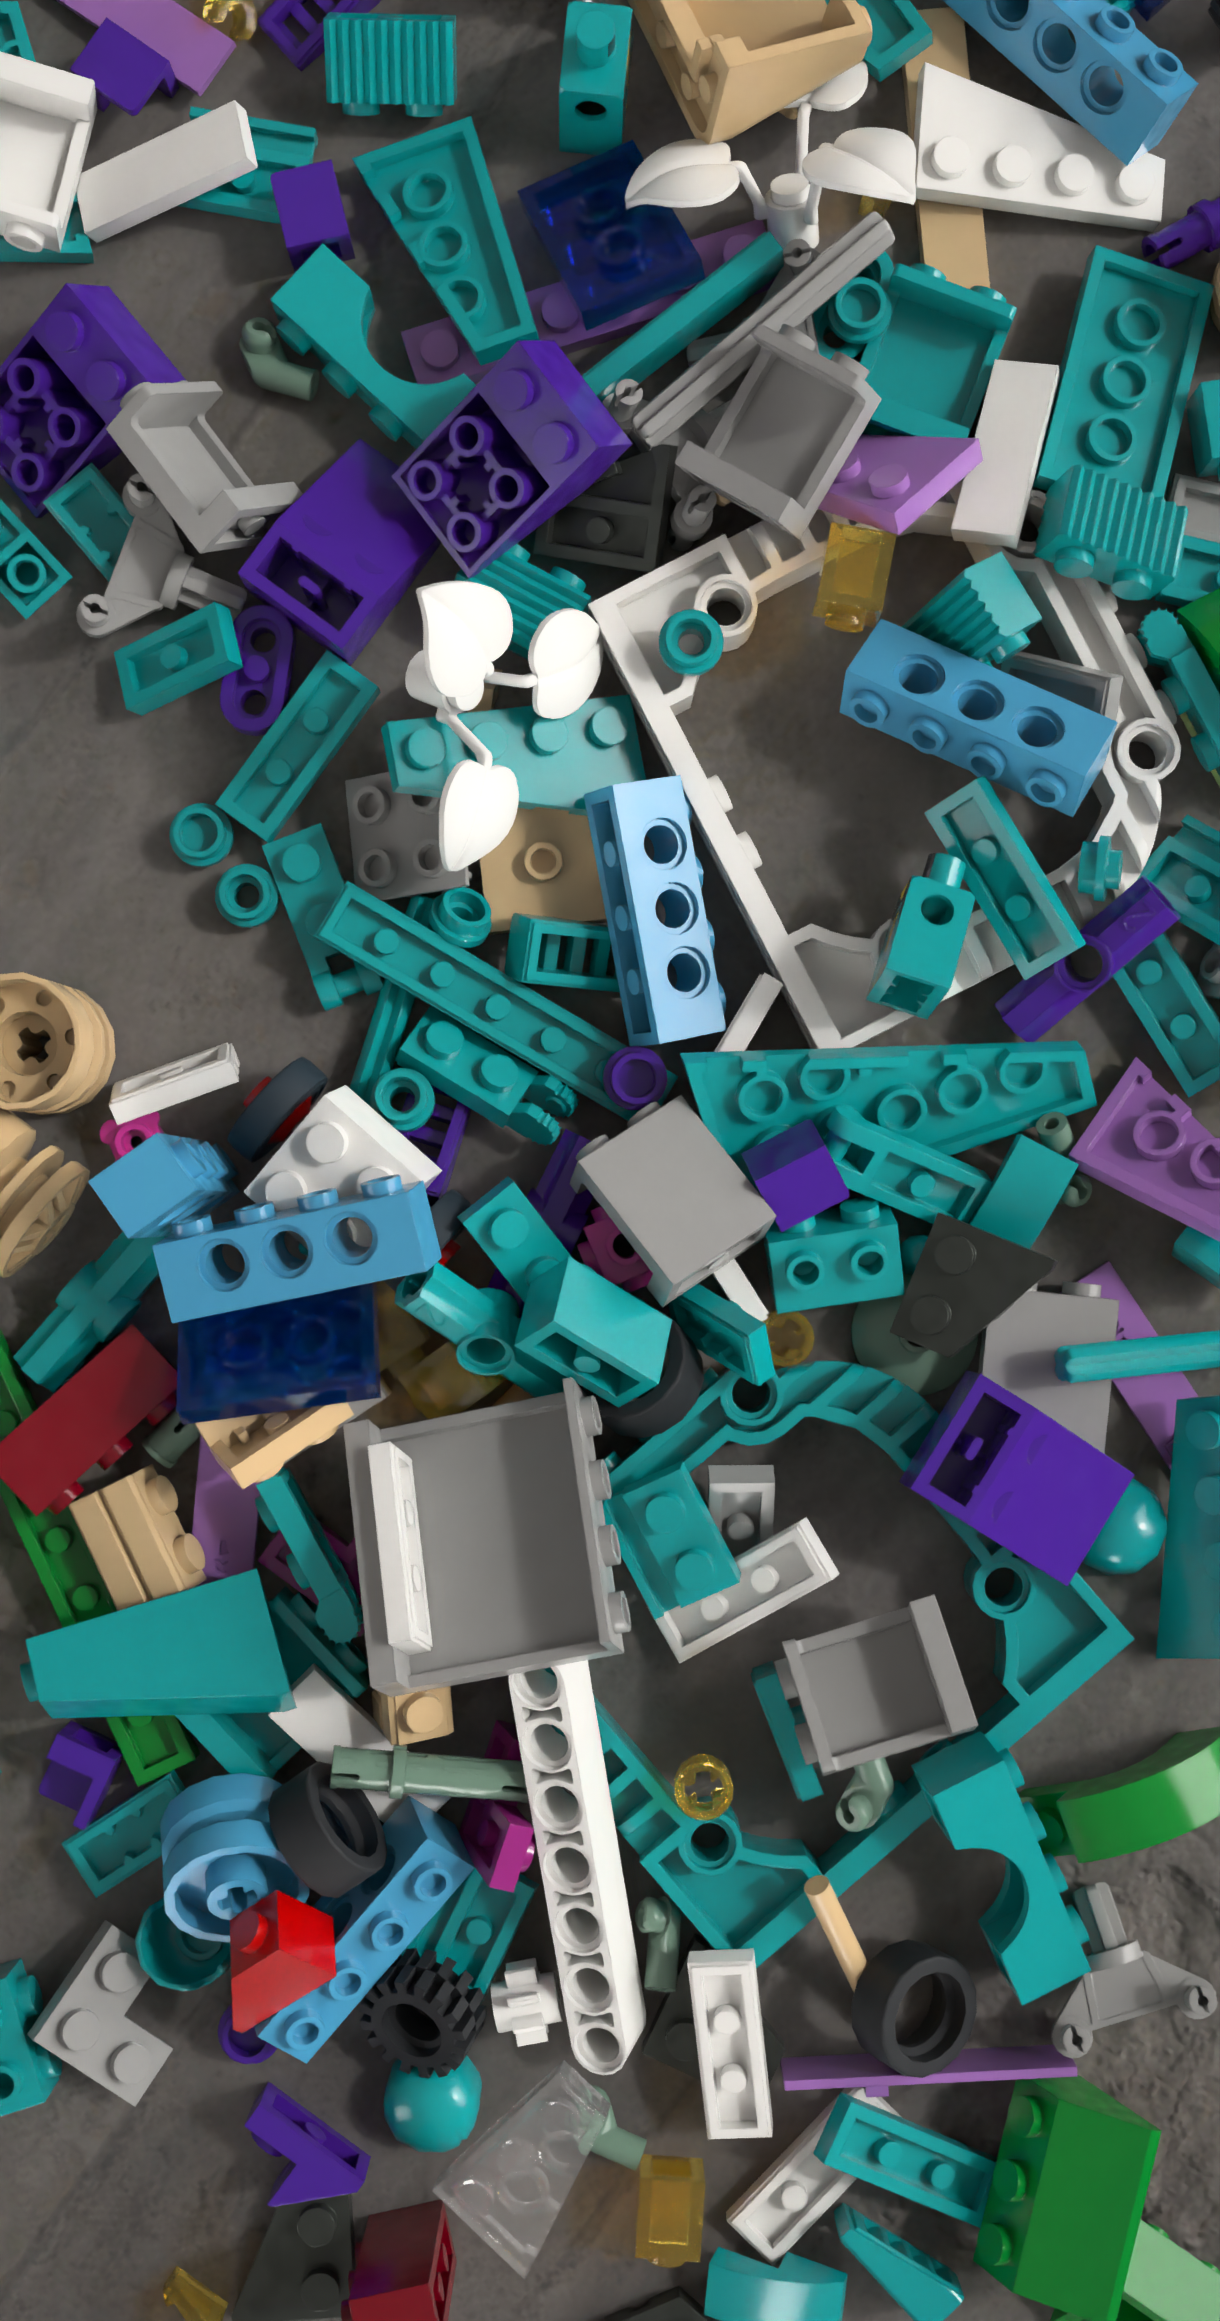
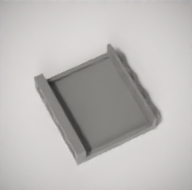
M572 1377L562 1379L564 1392L385 1429H379L369 1419L343 1424L370 1687L389 1697H395L624 1653L622 1633L630 1632L631 1630L630 1612L625 1593L623 1591H615L612 1566L621 1564L620 1544L614 1525H606L602 1500L611 1499V1483L605 1461L603 1459L596 1460L593 1436L602 1434L601 1416L594 1395L587 1396ZM389 1441L412 1459L433 1647H431L429 1652L407 1655L388 1644L368 1446Z

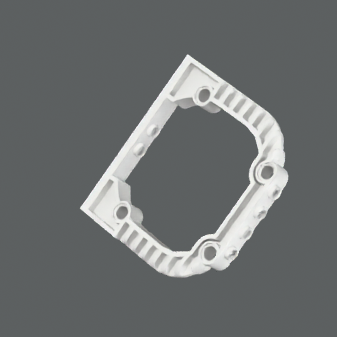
M964 478L900 535L817 509L800 540L763 520L730 538L723 534L588 604V615L600 627V633L603 637V649L627 695L630 694L631 703L669 776L681 775L683 791L691 803L692 821L773 977L784 984L780 991L810 1049L854 1048L914 1017V1015L866 1000L891 919L880 926L870 939L832 932L812 923L789 935L787 934L754 870L762 865L754 843L746 831L736 835L725 814L733 809L725 787L716 774L707 779L675 717L691 708L700 675L684 676L674 672L664 663L659 652L660 631L664 623L677 612L694 609L708 614V608L715 602L729 601L738 607L742 617L735 624L729 626L719 625L724 638L722 652L738 649L748 640L753 631L758 604L774 594L877 542L912 532L952 536L951 526ZM1032 490L1024 519L1032 522L1038 530L1042 522L1040 518L1044 512L1043 505L1047 498L1045 493ZM1019 539L1017 548L965 542L975 563L999 552L1004 554L1043 618L1041 622L1063 662L1124 676L1116 718L1118 723L1113 741L1111 742L1105 764L1092 784L1102 809L1086 841L1099 842L1101 835L1111 836V849L1123 850L1119 890L1107 889L1105 902L1094 901V894L1078 893L1081 850L1058 869L1045 875L1077 929L1080 930L1137 881L1148 861L1161 815L1162 797L1159 781L1171 773L1180 760L1181 744L1173 726L1177 722L1176 713L1168 696L1160 689L1155 691L1144 671V668L1147 667V659L1140 642L1132 633H1124L1114 613L1118 610V605L1109 584L1090 577L1069 578L1059 574L1053 567L1054 563L1034 556L1033 551L1037 545L1035 541L1025 542ZM693 634L683 636L678 642L680 649L689 655L696 654L703 648L702 640ZM1138 741L1149 745L1155 755V766L1153 769H1142L1132 762L1129 755L1130 742ZM982 909L971 913L951 988L941 1002L1015 964Z

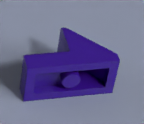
M268 2081L253 2102L244 2125L252 2131V2138L265 2152L275 2157L284 2155L290 2159L275 2180L267 2205L276 2207L357 2193L365 2182L371 2156Z

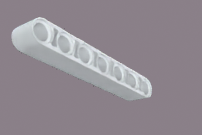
M588 1660L550 1667L556 1676L546 1672L544 1668L509 1675V1689L571 2047L575 2058L584 2068L595 2074L609 2075L622 2069L646 2025V2009ZM551 1725L559 1728L566 1737L558 1734ZM562 1787L570 1790L575 1797L568 1794ZM574 1849H576V1850H578L579 1852H581V1853L584 1855V1857H583L582 1855H580L579 1853H577Z

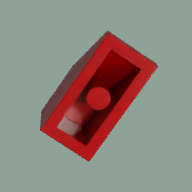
M276 1890L230 1920L233 2030L240 2033L246 2032L337 1976L332 1916Z

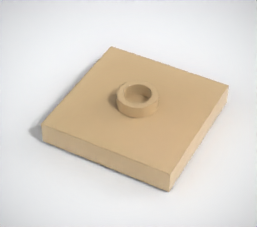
M535 807L532 810L517 808L514 823L506 837L491 852L480 858L483 894L491 908L490 918L492 926L489 935L510 933L511 919L514 913L591 923L607 922L588 816L571 815L569 811Z

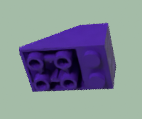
M66 283L0 366V475L36 518H42L49 512L43 502L90 463H93L98 470H101L123 452L106 428L122 410L120 402L128 391L143 382L176 383L186 380L109 286Z
M520 340L510 348L399 467L392 477L466 576L472 578L587 490L633 443L555 340Z
M361 438L275 521L238 571V575L251 595L265 605L274 607L283 613L291 624L349 666L354 663L442 543L393 479L392 475L399 469V466Z
M966 1371L899 1482L1068 1586L1135 1474L984 1375Z

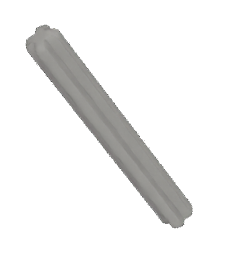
M869 212L642 407L631 419L632 426L641 440L651 448L660 445L752 366L761 349V345L751 336L757 323H761L776 332H779L783 324L793 328L798 327L891 247L895 236L889 223L877 212Z

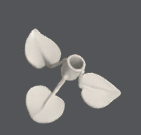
M861 61V63L784 107H799L797 113L795 173L776 177L771 182L770 190L766 193L765 198H763L746 163L739 160L731 161L730 147L726 143L717 142L708 145L701 139H688L661 147L639 165L631 177L625 193L626 209L644 204L676 208L713 205L730 196L738 188L741 181L753 203L754 218L756 220L767 219L768 232L772 233L783 248V251L785 246L794 239H803L811 248H815L819 243L818 204L822 187L914 205L916 200V148L912 139L903 132L888 128L865 127L846 131L836 139L834 144L822 143L818 149L808 154L809 117L812 108L824 111H841L856 103L863 96L868 85V68L866 63Z
M445 581L416 589L423 620V650L419 651L410 661L406 671L405 684L411 697L438 708L436 720L448 725L474 752L477 758V762L463 760L454 766L447 777L440 799V855L444 869L450 872L465 868L491 852L501 843L514 823L519 798L517 780L514 773L502 765L492 766L491 752L457 718V714L472 710L478 705L484 692V683L519 688L533 686L532 705L537 715L558 719L572 714L584 704L597 683L603 662V637L600 633L599 625L587 613L573 608L560 609L549 614L539 624L532 637L528 651V662L532 673L517 675L495 672L492 661L498 659L506 651L513 632L512 613L506 598L495 589L479 583Z

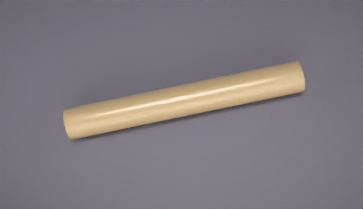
M823 1875L814 1876L805 1883L804 1891L853 1992H855L857 1981L868 1965V1962L828 1878Z

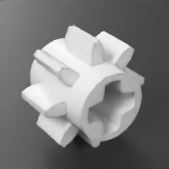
M536 1958L506 1963L505 1980L491 1983L492 2007L498 2033L513 2031V2034H516L518 2047L547 2042L548 2024L563 2021L560 1991L555 1971L540 1974Z

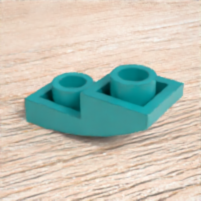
M0 499V592L27 620L73 577Z
M1017 1134L992 1181L991 1187L968 1224L1030 1249L1055 1209L1079 1164L1024 1135Z
M718 2246L709 2262L704 2315L721 2321H842L848 2274L790 2252H786L778 2269Z

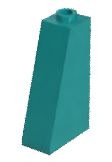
M257 1568L25 1639L30 1661L20 1664L23 1686L29 1702L39 1700L51 1718L286 1712L297 1708L265 1589Z

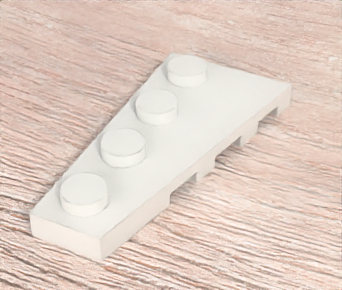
M924 63L918 74L913 141L916 148V199L1153 232L1159 225L1162 217L1165 159L1147 152L1126 166L1083 126L929 63Z

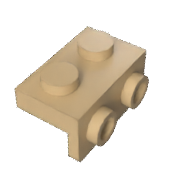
M298 1342L290 1344L190 1411V1418L216 1461L242 1489H245L252 1483L262 1482L273 1477L280 1471L286 1460L308 1445H317L326 1441L334 1435L341 1423L354 1415L343 1394L319 1374L306 1349Z

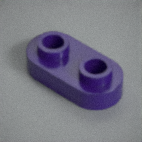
M256 605L243 610L233 621L243 667L223 677L220 692V707L223 715L232 727L249 736L265 735L286 707L296 651V635L287 617L274 607ZM264 633L274 635L276 642L271 650L259 652L254 649L255 640L259 635ZM253 695H261L266 698L264 710L255 715L246 713L245 703L247 699Z

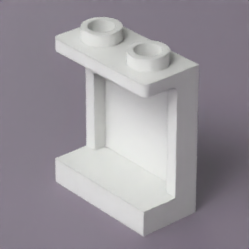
M0 51V235L4 236V239L11 245L25 251L40 252L45 248L60 253L97 113L95 82L89 78Z

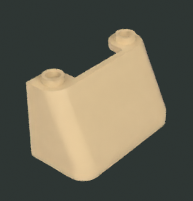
M628 0L696 139H701L708 145L732 139L861 63L872 40V23L869 13L856 0H830L828 5L825 0Z

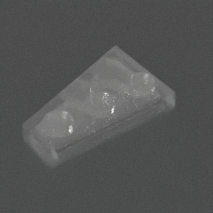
M563 2060L438 2176L432 2191L525 2280L607 2118L611 2104L571 2065Z

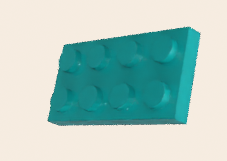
M1099 245L1094 247L1087 258L1059 370L1060 380L1033 487L1048 491L1049 487L1072 465L1082 464L1084 469H1094L1096 474H1106L1108 479L1117 478L1119 483H1129L1131 488L1140 487L1142 492H1152L1154 497H1164L1214 285Z

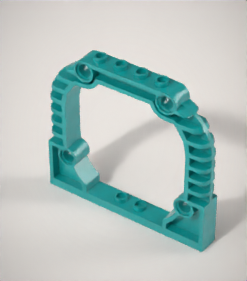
M837 1360L800 1362L776 1369L775 1375L765 1381L767 1394L764 1401L755 1408L746 1409L734 1403L732 1397L733 1386L741 1376L727 1367L717 1374L710 1366L703 1371L704 1381L697 1402L682 1421L662 1434L639 1439L640 1441L621 1458L612 1450L602 1459L605 1461L608 1469L611 1495L624 1490L625 1486L682 1460L690 1474L727 1441L746 1446L768 1444L787 1433L806 1416L856 1428L882 1448L904 1473L939 1414L922 1396L891 1375L868 1366ZM928 1500L972 1554V1557L966 1563L963 1574L964 1588L971 1600L983 1612L995 1620L996 1651L993 1674L1009 1692L977 1719L978 1726L975 1730L960 1734L952 1742L948 1738L938 1741L923 1754L919 1761L979 1731H982L997 1752L1004 1748L1009 1749L1135 1638L1077 1571L1068 1586ZM1006 1567L1012 1569L1014 1584L1009 1593L998 1598L987 1596L984 1585L988 1575L997 1568ZM550 1667L544 1668L546 1672L556 1676ZM593 1693L615 1827L639 1854L640 1863L712 1947L715 1950L754 1948L756 1968L816 1917V1913L804 1891L805 1883L810 1878L817 1875L826 1876L838 1898L932 1816L914 1774L903 1784L899 1780L894 1781V1791L880 1818L873 1826L859 1832L848 1831L818 1858L802 1839H777L740 1831L736 1813L732 1806L723 1799L703 1796L688 1802L666 1780ZM551 1725L558 1734L566 1737L559 1728ZM705 1823L718 1824L726 1831L723 1841L712 1848H704L697 1845L691 1838L697 1827Z

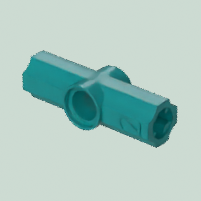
M122 1232L117 1239L113 1240L110 1247L97 1261L92 1260L86 1264L57 1296L55 1302L58 1306L13 1356L20 1365L21 1370L37 1384L44 1386L53 1393L57 1392L85 1364L87 1358L101 1343L105 1345L114 1338L141 1307L142 1302L139 1299L159 1277L152 1245L168 1236L128 1239L125 1233Z
M438 1262L426 1272L405 1276L403 1281L397 1286L395 1304L456 1344L458 1363L465 1370L484 1376L500 1374L534 1398L564 1392L562 1379L568 1377L514 1346L521 1319H519L518 1303L511 1294L494 1288L476 1289Z

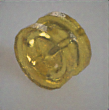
M776 1310L767 1314L768 1318L762 1321L766 1324L767 1334L771 1326L782 1328L788 1319L795 1321L799 1325V1328L794 1330V1333L797 1335L802 1334L803 1336L798 1349L787 1347L783 1355L776 1354L771 1350L773 1364L786 1367L805 1360L813 1349L815 1339L813 1327L807 1318L797 1311L777 1314ZM769 1340L770 1347L775 1345L773 1340Z
M698 1754L687 1758L680 1764L675 1773L674 1793L678 1806L686 1815L696 1820L708 1821L719 1817L728 1809L733 1800L734 1787L729 1769L720 1759L712 1755ZM701 1771L709 1772L711 1782H714L717 1778L722 1782V1788L712 1790L711 1801L705 1803L697 1802L696 1792H693L690 1796L685 1792V1786L695 1784L696 1773Z

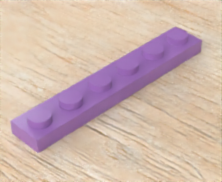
M763 220L750 221L526 292L540 340H555L566 355L638 332L758 236L766 232ZM775 278L769 281L766 285H764L753 295L768 291L771 285L773 284ZM450 317L401 332L404 347L417 384L440 383L463 373L474 383H478L499 361L496 360L480 366Z

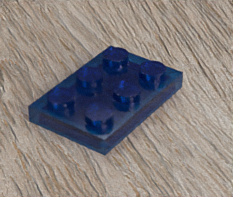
M633 140L517 191L523 212L586 331L706 279L701 257L672 207L644 204L626 209L625 193L636 169L644 161Z
M376 1282L178 1322L176 1412L183 1425L381 1398Z

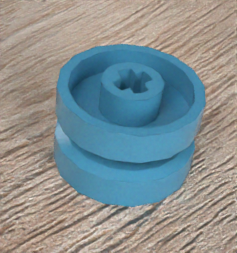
M246 1773L213 1776L187 1787L169 1802L160 1820L165 1913L178 1929L198 1939L230 1942V1920L272 1892L278 1890L303 1903L306 1902L309 1897V1887L290 1868L278 1848L270 1827L268 1805L272 1792L282 1786V1784L269 1777Z

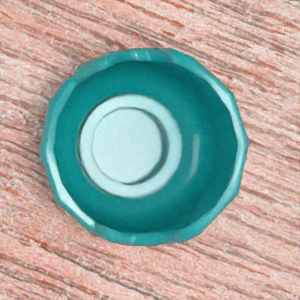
M1132 1478L1082 1561L1084 1564L1107 1576L1128 1575L1138 1572L1158 1557L1167 1535V1518L1161 1501L1150 1487Z
M164 1897L150 1905L143 1914L135 1944L140 1966L157 1985L179 1991H192L210 1984L225 1974L231 1967L230 1942L198 1939L178 1929L165 1913Z
M466 2055L461 2065L455 2071L451 2069L447 2076L439 2078L434 2070L430 2078H421L416 2066L412 2068L410 2074L399 2070L402 2061L397 2058L391 2068L385 2087L383 2103L384 2118L395 2139L418 2152H447L458 2147L462 2140L467 2139L473 2130L479 2111L482 2080L477 2068Z

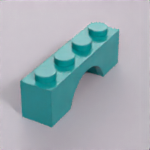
M323 243L270 299L279 321L275 329L280 337L299 355L304 356L308 350L325 365L322 373L329 383L348 399L356 393L372 408L368 416L373 423L393 441H397L402 436L417 449L476 386L464 373L440 383L417 384L401 380L384 370L368 350L369 329L376 311L370 286Z
M979 1731L911 1765L933 1818L955 1850L982 1848L993 1850L1005 1857V1877L1002 1888L992 1906L978 1920V1923L1000 1973L1021 2005L1023 2006L1090 1972L1091 1968L1081 1947V1944L1090 1940L1089 1935L1075 1908L1071 1904L1064 1906L1060 1893L1068 1889L1067 1882L1051 1853L1045 1855L1042 1853L1038 1841L1046 1838L1047 1835L1029 1801L1022 1803L1016 1788L1024 1785L1025 1782L1010 1751L1004 1748L997 1752L982 1731Z

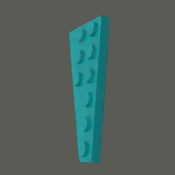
M1078 1041L680 1053L701 1121L760 1195L761 1193L741 1153L808 1119L812 1120L819 1135L824 1140L830 1130L826 1126V1122L835 1106L848 1108L871 1123L948 1156L1036 1127V1122L1039 1118L1047 1113L1060 1112L1068 1116L1098 1106L1086 1052ZM852 1143L844 1158L856 1163L865 1148Z

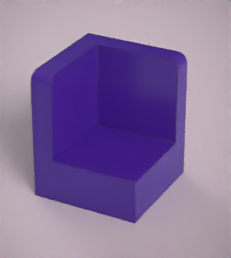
M107 17L70 68L72 74L94 80L97 108L102 112H105L112 102L129 115L136 116L155 89H158L169 98H173L179 90L170 61Z
M332 160L273 173L270 177L286 248L294 272L307 261L322 243L341 261L356 259Z
M811 1119L805 1120L741 1153L763 1199L777 1215L775 1221L781 1232L849 1197V1190Z
M71 1720L57 1733L46 1758L50 1759L51 1762L39 1786V1793L77 1811L73 1826L85 1831L98 1815L124 1757L115 1740Z

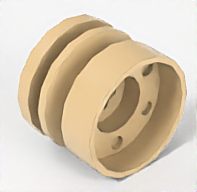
M24 972L0 974V1108L39 1115L70 1113L91 1102L108 1082L116 1058L114 1030L103 1008L85 992ZM42 1036L51 1038L44 1046L49 1055L46 1059L37 1058V1055L43 1050V1046L39 1041Z
M0 1108V1276L5 1278L12 1276L35 1255L42 1252L59 1234L71 1217L75 1204L89 1181L90 1171L77 1161H70L61 1167L64 1161V1151L53 1145L45 1148L28 1161L27 1158L36 1140V1130L10 1110Z

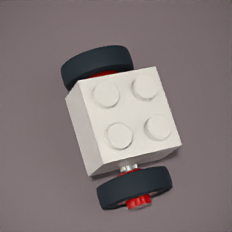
M304 1057L291 1062L273 1079L267 1076L252 1090L243 1103L246 1109L232 1127L227 1138L231 1146L251 1162L261 1159L277 1144L285 1141L244 1190V1193L256 1204L273 1201L275 1212L299 1207L297 1197L318 1190L336 1188L338 1198L361 1194V1183L389 1175L399 1174L402 1185L423 1180L425 1189H427L442 1171L347 1085L325 1094L310 1111L323 1092L328 1078L316 1065ZM453 1189L446 1192L430 1208L442 1255L438 1263L444 1267L461 1248L455 1240L465 1227L457 1216L472 1205ZM349 1217L347 1231L350 1238L360 1246L370 1247L372 1244V1232L369 1226L359 1218ZM288 1231L295 1239H297L304 1247L308 1249L306 1241L303 1239L301 1235L293 1231ZM405 1276L383 1281L396 1292L397 1286L403 1281Z

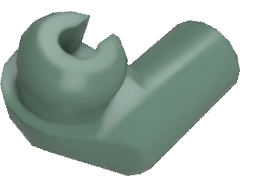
M260 317L248 320L242 327V337L240 338L239 346L253 382L263 389L311 402L317 393L319 371L288 362L280 340L276 336L275 326L271 321Z
M1050 1112L1043 1115L1036 1122V1129L1042 1145L1069 1159V1153L1076 1145V1141L1066 1116L1060 1112ZM1076 1169L1057 1204H1066L1073 1208L1085 1204L1092 1193V1184L1088 1176Z
M885 1757L854 1767L856 1772L835 1809L836 1819L844 1829L850 1832H859L873 1826L880 1818L894 1791V1780Z
M648 1896L639 1902L635 1913L637 1927L641 1932L648 1933L644 1989L658 1992H675L680 1953L681 1912L674 1901L666 1896H662L659 1899Z
M591 2084L581 2086L574 2092L570 2101V2115L581 2146L586 2150L636 2171L647 2139L618 2127L610 2099L603 2089Z

